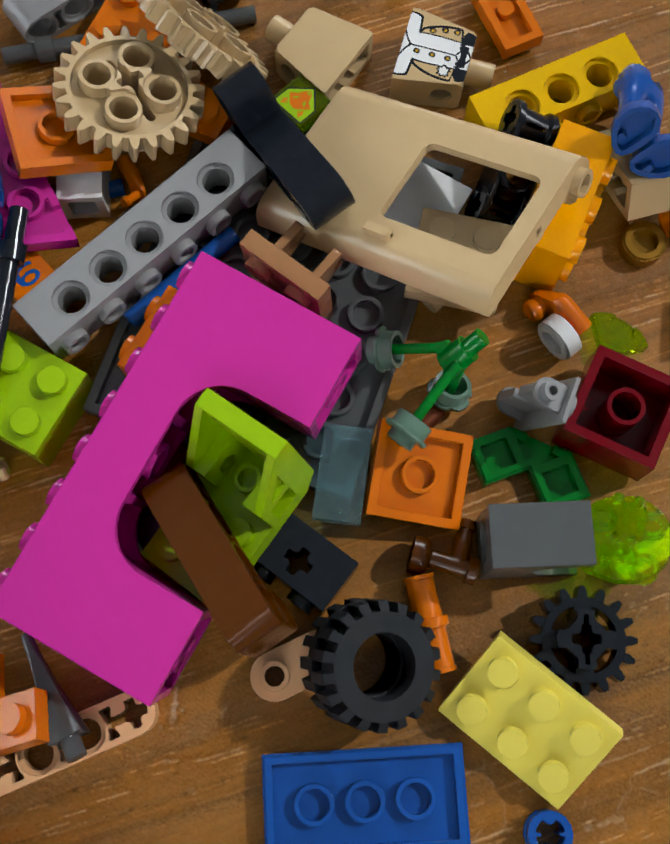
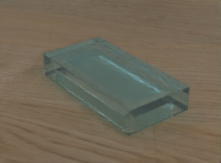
M325 423L312 520L360 526L373 429Z

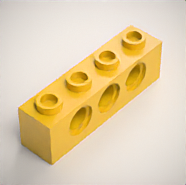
M624 32L469 96L463 120L498 131L505 109L514 99L519 98L525 101L527 108L544 116L551 113L559 117V130L564 119L584 126L596 120L602 113L615 107L618 109V99L613 92V85L618 79V75L631 63L643 66L644 64ZM552 99H558L563 103H557Z

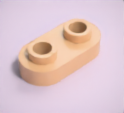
M317 630L310 631L264 653L254 662L250 672V681L253 690L259 697L266 701L279 702L306 690L302 678L309 675V670L300 668V656H308L310 647L303 646L305 636H314ZM271 667H280L284 672V680L279 686H271L266 681V672Z

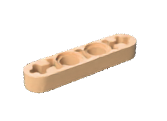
M124 692L77 712L82 720L88 718L95 720L101 727L102 734L98 744L91 749H86L87 755L75 762L67 763L62 748L58 750L57 746H52L54 751L53 761L43 770L36 769L30 764L28 760L29 748L15 752V759L11 754L1 756L0 766L15 761L19 770L0 777V797L148 733L158 721V703L150 707L147 706L148 713L141 716L143 725L137 728L134 721L116 726L115 729L120 734V737L113 739L112 724L104 714V710L110 708V716L117 717L129 710L128 701L131 699L134 700L136 705H143L144 703ZM19 771H20L21 774L24 776V779H22V780H20V781H19Z

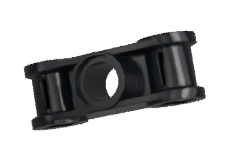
M516 98L505 109L498 131L551 147L557 137L560 120L559 117L551 113L544 116L527 108L525 101ZM484 166L476 188L467 202L464 215L514 225L525 209L536 182L515 175L511 180H508L506 172ZM491 211L496 212V213H497V216L494 215V214H491L490 212H491Z

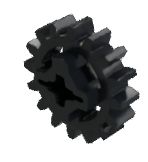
M582 585L574 588L572 598L564 588L556 591L555 599L557 604L548 599L541 601L539 606L545 613L544 617L534 615L529 619V623L538 628L537 634L526 637V643L538 645L539 652L532 656L539 662H544L549 670L570 687L575 683L576 691L582 696L589 695L591 683L598 693L609 691L606 678L615 682H622L625 676L618 668L620 664L633 665L635 663V659L625 653L627 646L638 644V638L626 636L625 628L634 623L633 619H619L617 612L620 610L622 603L618 600L608 605L604 604V590L599 589L595 591L590 598L587 597L586 588ZM569 608V613L566 614L567 623L561 629L551 630L556 618ZM595 613L604 620L609 631H606L595 620ZM581 633V636L589 637L590 646L582 648L579 644H573L572 635ZM552 650H558L568 660V669L560 664ZM606 650L611 651L606 663L594 672V669H597V659Z

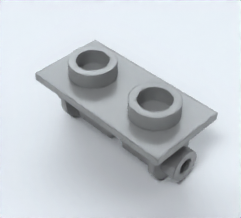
M543 377L534 383L521 386L520 389L506 387L499 391L496 405L502 413L515 419L513 427L521 431L565 424L576 408V392L581 378L574 377L557 381L551 377Z

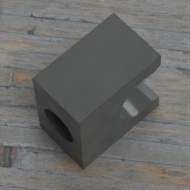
M590 500L488 504L475 520L477 523L475 529L477 557H480L479 580L574 576L577 574V567H592L597 564Z

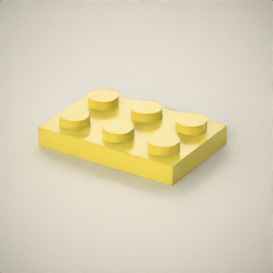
M502 631L487 646L438 708L439 712L558 810L623 737V729Z

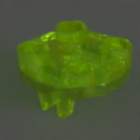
M615 493L614 496L595 501L591 505L597 564L592 567H581V569L612 584L648 585L653 583L657 579L658 573L667 566L670 559V524L665 514L640 496H624L622 493Z

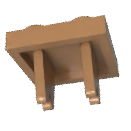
M295 221L275 244H272L251 229L239 243L245 260L244 267L248 271L249 276L319 316L330 320L333 316L331 287L328 282L342 264L343 260L341 257L343 254L334 248L317 268L311 272L291 257L306 235L303 232L305 226Z

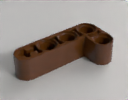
M182 460L141 488L142 495L224 638L237 653L256 659L297 631L298 626L280 597L265 587L195 471L185 464L186 461Z

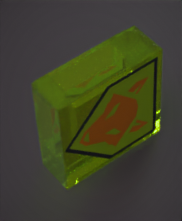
M301 74L274 95L280 108L302 133H305L314 125L331 101Z

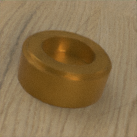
M636 221L631 223L621 235L618 242V250L623 260L629 265L645 268L652 266L659 260L666 249L667 240L663 230L658 225L650 221Z

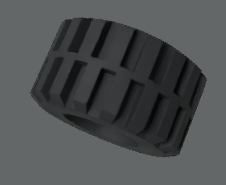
M350 598L344 600V605L333 604L326 609L329 615L328 618L318 616L312 623V626L317 630L315 635H306L303 646L310 647L308 656H300V668L309 670V675L302 678L306 690L315 692L310 699L316 707L326 710L325 715L334 720L365 732L369 730L377 734L388 733V727L395 730L406 727V717L417 719L424 712L420 706L423 700L431 703L436 692L432 691L430 686L432 680L439 681L441 670L434 669V660L441 659L440 650L438 647L430 645L435 635L431 627L421 626L424 618L419 613L407 611L408 606L399 602L371 598ZM376 634L385 650V668L378 682L370 689L362 692L354 677V659L362 643Z

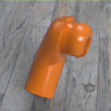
M539 289L530 293L529 299L522 306L524 315L533 322L540 321L545 315L550 316L553 313L562 316L572 325L578 335L584 333L592 324L590 319L566 293Z

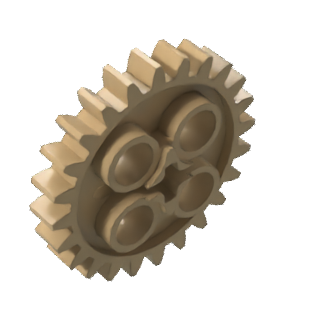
M136 0L140 4L138 6L139 9L146 13L145 18L156 24L155 29L167 36V41L176 51L187 59L194 61L200 68L210 70L216 79L224 80L249 61L257 67L264 79L267 78L268 70L264 67L265 63L257 58L259 55L248 48L249 44L238 38L240 36L238 31L230 23L215 14L210 8H203L195 0Z
M122 26L120 36H114L107 27H104L102 39H98L88 32L86 33V46L72 41L71 54H60V67H54V83H52L57 117H64V129L66 132L77 130L78 144L86 143L92 139L94 141L95 154H99L105 147L112 149L113 160L117 161L122 151L129 152L132 162H137L139 152L145 151L153 161L156 160L157 148L161 147L171 155L174 152L175 141L186 145L189 132H197L199 119L203 116L205 86L200 85V70H191L192 61L186 57L179 58V52L172 46L167 49L163 47L164 36L161 34L153 41L147 40V33L144 28L139 31L137 37L130 36L127 26Z

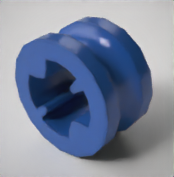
M549 809L535 810L524 822L523 837L526 844H539L536 837H540L542 834L536 832V828L540 822L549 825L554 822L558 824L560 830L554 831L555 834L560 836L557 844L573 843L572 826L567 818L557 811Z

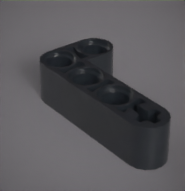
M251 61L212 87V91L242 141L266 166L268 174L314 230H317L355 203V199L344 180L280 108L266 80Z

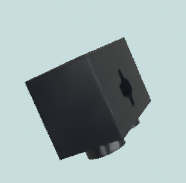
M292 513L253 567L261 580L268 585H271L277 579L291 591L286 598L300 610L310 615L313 609H316L323 615L356 572L359 563ZM303 554L308 555L307 563L311 570L307 574L302 570H298L294 575L290 574L291 566L288 561L290 555L295 558H300Z

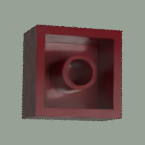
M599 345L587 360L579 377L581 381L576 392V408L565 424L558 425L551 442L635 481H639L654 470L670 432V376L603 345Z

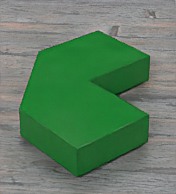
M511 426L473 440L471 461L483 488L526 472L539 502L583 501L591 496L575 458L570 451L556 445H548L527 436L528 433Z

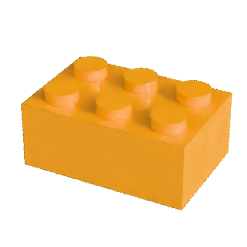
M566 119L563 120L553 147L587 157L589 169L593 170V181L585 197L578 198L571 205L565 203L561 205L541 240L536 244L514 278L515 281L538 290L552 291L558 280L566 283L573 266L577 264L587 241V238H585L589 225H592L603 200L600 196L604 187L608 185L618 162V159L610 157L613 150L611 136ZM539 183L537 184L534 193H535L536 190L538 189V187H539V185H540Z

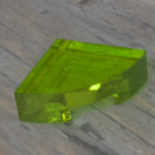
M607 312L592 313L589 317L592 322L591 328L597 347L603 345L623 355L644 352L648 348L647 341L641 331L633 328L627 322L616 318V315Z

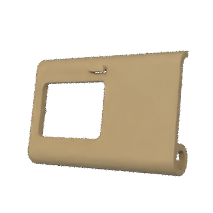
M345 86L335 94L306 134V137L344 180L355 199V203L317 230H314L273 180L258 203L256 220L259 226L281 235L295 221H298L305 226L303 232L306 235L301 243L326 253H330L335 248L343 254L341 259L490 317L530 253L541 240L563 203L571 205L578 198L586 196L593 181V170L589 169L587 157ZM437 150L540 184L496 252L484 254L384 217L386 211L428 152Z

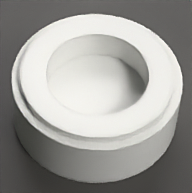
M553 313L538 324V335L542 343L555 357L568 360L581 350L582 343L579 335L562 316Z

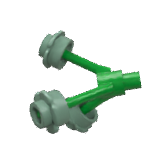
M379 326L375 331L376 336H369L367 339V360L370 364H374L376 370L380 373H385L390 368H400L405 354H436L437 360L443 369L437 374L436 378H432L427 385L428 394L413 415L405 409L399 408L393 418L387 417L386 423L391 427L386 435L407 451L411 452L415 445L422 449L426 448L427 445L424 441L432 430L422 420L433 405L440 410L454 412L463 411L468 407V399L472 396V385L464 372L468 366L478 359V352L490 343L486 334L478 328L466 338L459 336L453 342L444 340L435 343L404 344L400 331L387 330L385 326Z

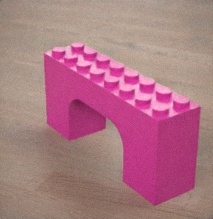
M203 251L200 252L194 263L189 261L183 267L176 282V287L179 288L169 305L163 304L156 312L150 327L153 333L144 348H136L129 357L125 366L126 378L118 391L112 390L102 402L98 413L101 420L92 435L86 434L75 447L72 455V460L75 461L66 478L58 479L50 489L45 500L48 508L39 523L34 522L23 534L18 545L22 552L13 567L6 568L0 574V618L149 707L170 694L213 617L201 600L185 588L156 572L141 555L137 541V528L141 514L147 505L141 488L167 471L191 430L194 405L207 387L228 402H241L252 405L315 440L362 359L361 338Z

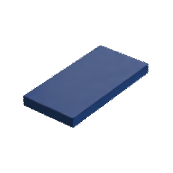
M462 742L261 755L265 844H471Z

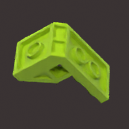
M208 387L195 403L185 464L199 474L198 477L254 566L308 492L314 470L288 441ZM160 527L141 552V555L203 602Z

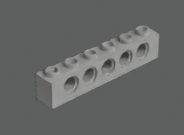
M228 129L12 306L56 357L63 359L68 354L78 353L88 344L90 336L104 324L108 325L117 321L126 311L127 305L140 294H148L161 282L162 276L176 264L182 265L196 253L198 245L210 235L217 236L230 225L232 217L245 206L249 208L257 204L268 188L266 166ZM215 186L227 187V189L220 194H212L208 192L211 188ZM181 214L193 215L185 223L174 222V219ZM145 243H158V246L151 252L142 253L138 251ZM112 271L123 272L121 277L114 282H102L104 277ZM78 300L86 301L85 306L80 311L67 313L68 307L73 302Z

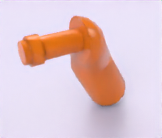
M123 154L117 159L116 164L129 186L130 194L123 196L120 203L123 207H129L133 202H140L146 197V188L135 162H132L130 155Z

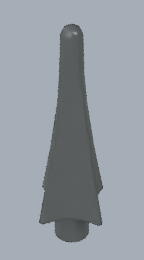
M23 633L21 641L29 660L36 688L47 690L50 739L47 745L48 747L57 746L58 750L62 748L67 763L75 762L87 755L81 737L89 734L90 730L57 682L43 658L35 639L27 633Z

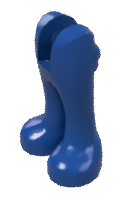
M631 63L621 71L613 85V92L618 99V112L615 114L611 124L612 148L620 156L631 153L629 167L635 174L647 178H667L670 176V133H660L664 110L663 87L659 82L652 80L649 69L641 64Z

